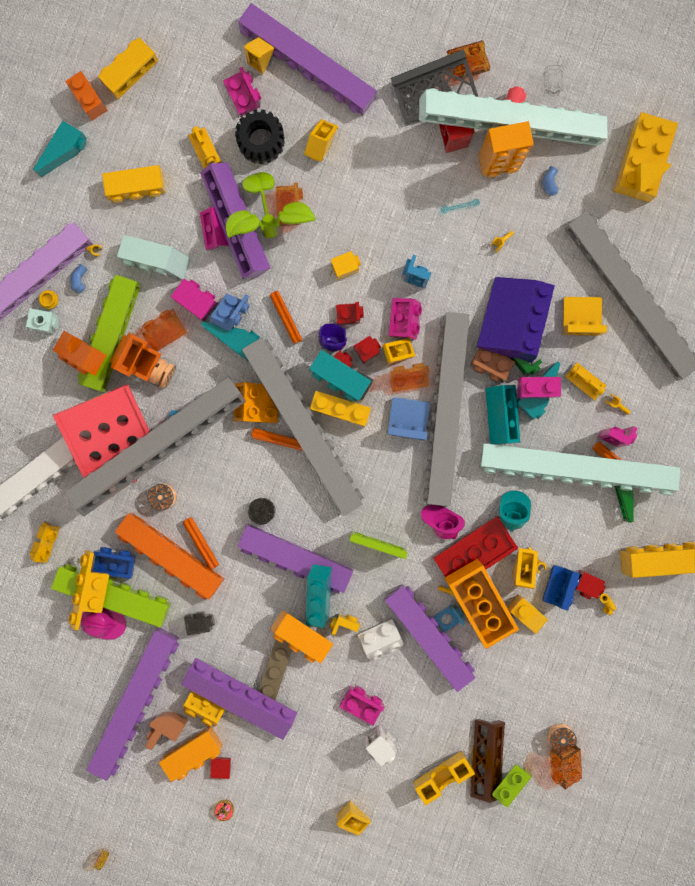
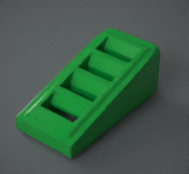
M614 486L624 521L634 522L633 488L632 491L621 490L620 486Z

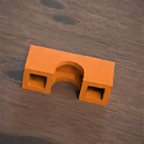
M63 331L53 348V351L59 354L57 358L85 375L89 372L96 376L107 356L66 331Z

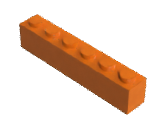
M133 512L126 515L115 531L119 535V540L126 544L128 542L134 546L133 549L141 555L146 554L150 557L149 561L156 566L160 564L165 568L164 571L168 575L178 577L183 586L187 588L192 587L196 590V595L204 600L206 598L209 600L225 579L214 570H210L207 565Z

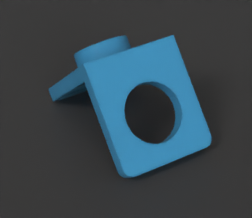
M452 604L434 616L444 632L458 623H461L462 626L465 624L462 620L465 616L459 607L455 609ZM444 614L452 616V622L448 625L443 624L441 621Z

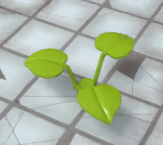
M258 172L247 176L242 184L243 189L248 193H261L265 216H263L260 222L256 214L251 215L246 210L234 212L227 219L226 232L228 238H231L235 235L250 233L260 227L264 237L274 238L278 234L277 227H280V221L285 224H299L316 221V217L311 209L302 202H293L285 205L284 211L279 212L277 220L273 215L268 214L264 190L273 189L275 180L269 173Z

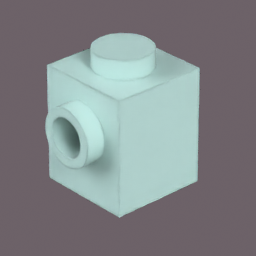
M29 308L26 327L31 330L54 334L59 326L58 315L52 312Z

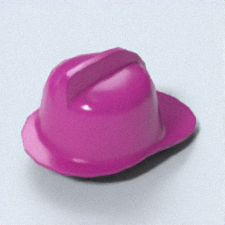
M427 505L421 511L422 520L432 527L436 536L441 539L455 540L458 532L465 526L463 517L441 505Z
M103 608L102 613L83 612L81 627L87 635L107 640L116 639L124 633L126 620L122 614Z

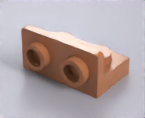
M479 348L470 365L473 366L474 371L480 374L485 372L490 375L491 380L500 383L508 379L507 376L515 361L504 355Z

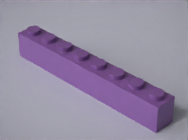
M251 3L238 20L240 32L245 37H251L252 39L260 37L273 46L274 51L272 55L276 59H282L287 62L286 64L295 71L297 69L306 80L314 81L322 91L330 92L335 100L347 104L349 109L355 114L360 113L364 115L375 100L377 90Z
M159 627L154 631L89 763L87 772L105 781L111 775L115 776L120 767L117 763L120 758H124L128 750L125 746L128 740H133L137 732L134 728L137 723L140 724L145 716L143 710L145 706L149 707L154 697L151 694L154 688L158 689L162 681L160 675L162 671H167L171 663L168 659L171 653L175 654L179 647L177 643L178 636Z

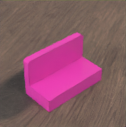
M214 207L200 212L206 250H213L220 246H229Z

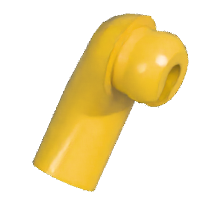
M603 593L600 595V601L605 605L603 612L610 616L616 610V606L611 597Z

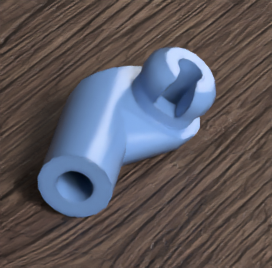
M553 166L549 167L542 179L545 192L551 196L558 193V187L554 181L558 170Z
M81 264L70 277L71 288L77 293H82L85 289V286L81 283V278L88 270Z

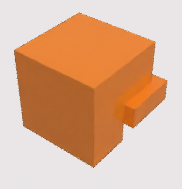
M128 332L127 336L123 335L110 360V363H112L111 368L129 377L133 374L148 381L161 353L147 347L148 342Z

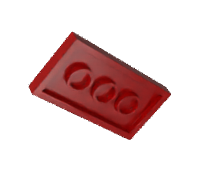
M495 516L434 556L433 559L444 576L447 577L476 559L483 564L485 569H488L517 550L518 546L498 516Z

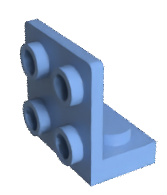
M393 397L387 435L425 441L428 433L426 430L430 403Z

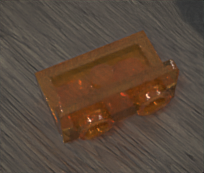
M483 40L447 50V55L464 49L472 76L490 71V63L485 53V43ZM464 64L456 67L453 75L463 79L466 73Z
M294 182L292 186L275 187L277 217L280 211H284L285 205L303 200L302 188L298 187V182ZM280 221V226L301 225V223L285 224Z
M174 309L163 311L157 319L147 321L141 328L143 336L155 351L162 349L188 333Z
M418 363L413 364L412 368L405 369L404 366L393 367V371L389 372L392 392L429 387V366Z
M574 745L562 754L555 749L550 750L552 780L565 790L574 783L579 782L582 779L581 749Z

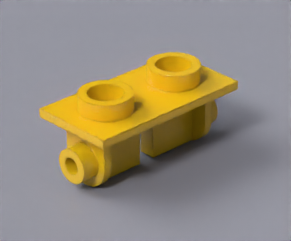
M198 126L191 129L192 133L188 137L203 168L205 169L212 163L221 162L205 127L201 129Z
M578 362L575 363L565 376V378L594 401L599 395L601 396L604 393V388L607 386Z
M43 522L39 526L36 538L41 541H34L29 553L31 555L30 559L33 562L47 563L58 536L59 526H51L47 522Z

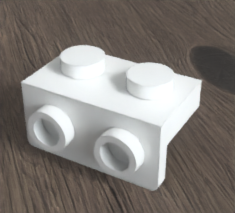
M393 619L358 634L369 660H378L383 657V654L398 651L404 645Z

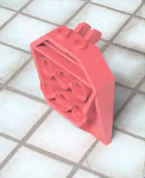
M128 384L53 414V418L82 476L85 478L89 473L103 466L106 461L113 459L122 450L133 445L135 442L127 441L129 436H135L138 440L151 432ZM125 415L128 417V419L125 422H120L117 420L118 416ZM107 423L109 428L103 430L99 428V425ZM86 430L89 431L91 435L88 437H83L80 433ZM115 443L119 447L116 450H111L109 445ZM93 451H98L101 455L99 457H92L90 454Z

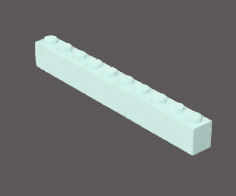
M434 88L426 89L419 98V121L488 131L491 128L529 121L532 137L598 146L607 139V116H601L598 113L588 114L582 113L580 110L568 111L564 108H548L546 105L535 106L527 102L495 100L492 97L481 98L475 97L473 94L461 95L454 91L441 92Z
M486 443L482 446L480 469H484L485 473L495 474L496 471H501L503 475L515 476V473L523 474L524 478L541 476L542 480L554 481V478L562 479L561 482L564 483L580 481L582 485L593 486V483L601 484L603 488L620 486L621 490L632 491V488L640 489V492L643 493L660 491V495L671 496L672 493L679 491L681 468Z

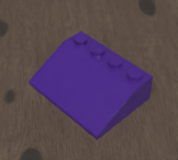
M495 277L477 348L532 363L538 356L555 285L538 280Z

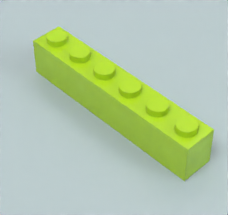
M116 274L114 279L110 280V291L108 297H105L102 307L104 309L102 315H99L96 325L98 327L96 333H93L90 339L91 346L107 356L96 376L89 372L87 375L79 372L78 384L105 393L113 370L110 360L123 335H125L141 287L137 281Z
M66 563V565L58 567L51 589L73 596L78 586L76 585V578L80 574L77 566ZM112 578L108 579L103 608L160 628L164 625L172 604L167 601V598L159 595L154 597L149 595L150 592L139 589L137 591L131 589L132 586L129 584H117L113 582Z

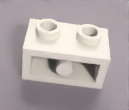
M379 725L365 737L366 749L380 766H383L385 763H391L395 758V738L389 731L385 732Z

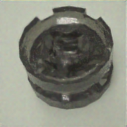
M263 497L252 501L248 509L249 518L259 525L269 523L273 520L276 513L274 503L270 499Z

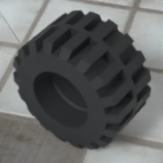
M256 109L253 110L252 114L249 112L245 113L246 118L241 117L239 119L240 124L237 123V131H235L236 141L241 154H244L247 160L250 158L252 163L259 161V164H263V161L266 160L267 163H270L271 158L277 159V154L282 153V146L284 147L285 144L283 127L277 116L274 117L270 111L266 114V111L261 109V112H257ZM259 129L267 130L271 133V138L263 145L253 144L249 139L254 131Z

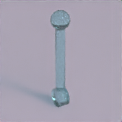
M474 199L472 202L450 207L444 205L441 207V212L446 214L449 210L471 205L479 206L480 200Z

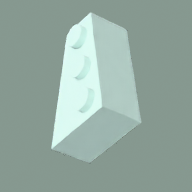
M123 235L117 257L122 259L123 264L134 267L137 265L145 271L153 270L158 274L169 275L182 280L185 277L190 261L189 257L173 247Z

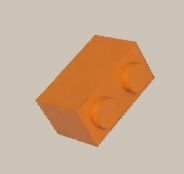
M79 71L65 81L92 121L108 111L82 71Z

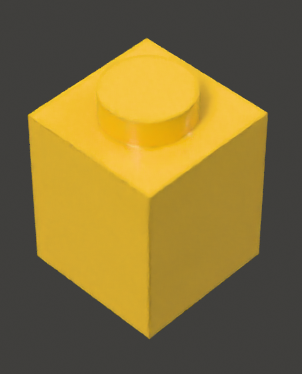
M352 251L330 259L337 280L359 272L358 266H361L358 255L354 256Z

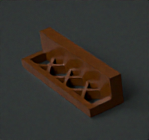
M481 719L475 720L472 768L475 774L471 777L470 797L488 803L497 800L492 794L502 779L504 721L488 722ZM481 725L488 727L485 738L481 733ZM482 744L486 749V755L484 757L480 752V745ZM481 763L485 768V774L483 776L480 774L478 770V767ZM481 783L483 786L484 795L477 793V784Z

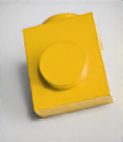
M338 614L337 618L333 617L329 628L332 629V635H336L339 625L358 632L360 622L353 615L347 614V616Z

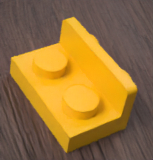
M193 691L190 692L183 705L185 714L192 718H195V716L201 718V722L209 727H212V725L217 726L225 711L221 706Z

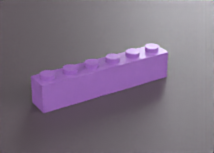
M212 163L208 165L200 174L243 279L258 277L271 268L256 231L235 235L231 238L227 236L226 222L229 216L237 211H247L228 163Z
M250 524L246 526L237 546L241 548V552L247 555L252 553L258 555V559L266 563L272 561L276 563L277 568L284 571L288 568L294 571V575L303 579L305 576L308 577L313 564L332 567L331 591L337 594L340 591L345 592L353 573V569Z
M401 584L384 598L386 603L453 688L459 692L475 679L473 674L474 668L468 661L464 663L460 658L463 654L456 646L452 648L448 643L451 639L444 631L441 633L437 629L439 624L433 616L429 618L426 615L425 611L427 609L422 602L419 601L417 603L414 600L413 596L415 594L409 586L405 588Z
M197 658L194 659L181 683L185 688L284 740L298 713Z

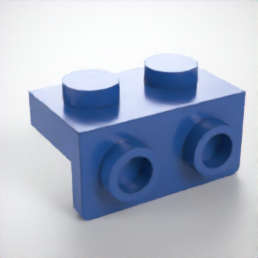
M100 547V550L94 551L96 556L93 572L132 579L136 555H130L131 552L126 550H119V553L111 552L112 548Z
M553 565L542 601L568 611L574 600L573 594L579 584L580 573Z

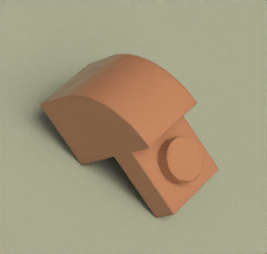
M171 711L158 714L149 724L152 729L145 738L149 740L145 747L152 750L162 734L175 742L188 720Z

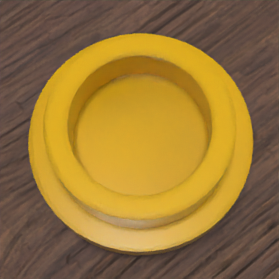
M51 290L43 291L39 296V303L45 309H53L58 304V296Z

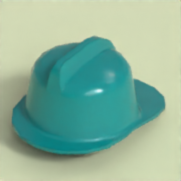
M520 491L506 492L500 500L499 515L501 522L505 527L510 528V532H513L514 529L522 528L530 519L531 500Z

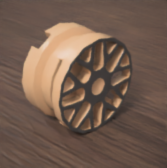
M161 358L157 362L158 365L154 367L149 382L157 383L160 388L165 389L175 373L176 365L172 363L167 364V361Z
M156 484L150 488L147 494V502L153 509L158 511L171 508L176 501V492L168 484Z
M562 723L551 726L547 735L549 745L558 754L571 753L577 744L574 732Z

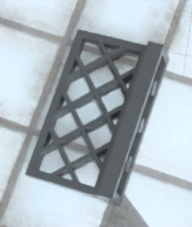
M464 49L391 77L405 124L419 120V110L416 116L409 119L406 110L409 104L419 108V105L410 101L415 91L420 94L424 93L416 89L422 80L431 83L428 89H431L434 84L442 88V92H445V90L449 92L453 91L447 88L452 77L461 81L456 92L457 94H459L463 83L471 86L473 95L478 97ZM464 64L466 69L464 78L461 79L453 75L456 67ZM440 73L449 76L445 86L435 82L437 75ZM408 87L413 90L408 100L400 96L399 89Z

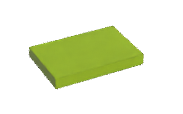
M354 531L351 532L349 537L351 542L406 559L408 554L403 547Z

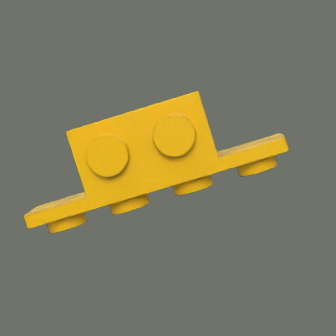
M85 550L80 558L81 571L76 578V585L78 586L72 598L73 611L70 612L68 623L73 630H79L82 611L102 613L109 574L91 571L94 553L90 550Z

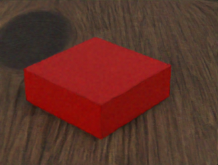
M216 757L211 760L210 778L230 779L231 758Z

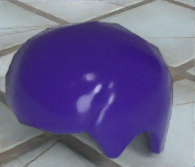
M333 323L324 324L319 330L318 341L325 350L331 352L342 350L347 342L346 329Z

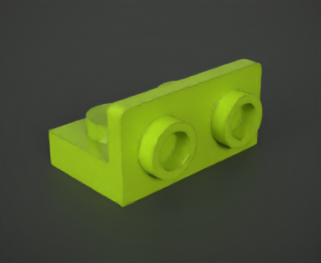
M515 764L492 795L508 808L532 778L531 773L526 768L523 770Z

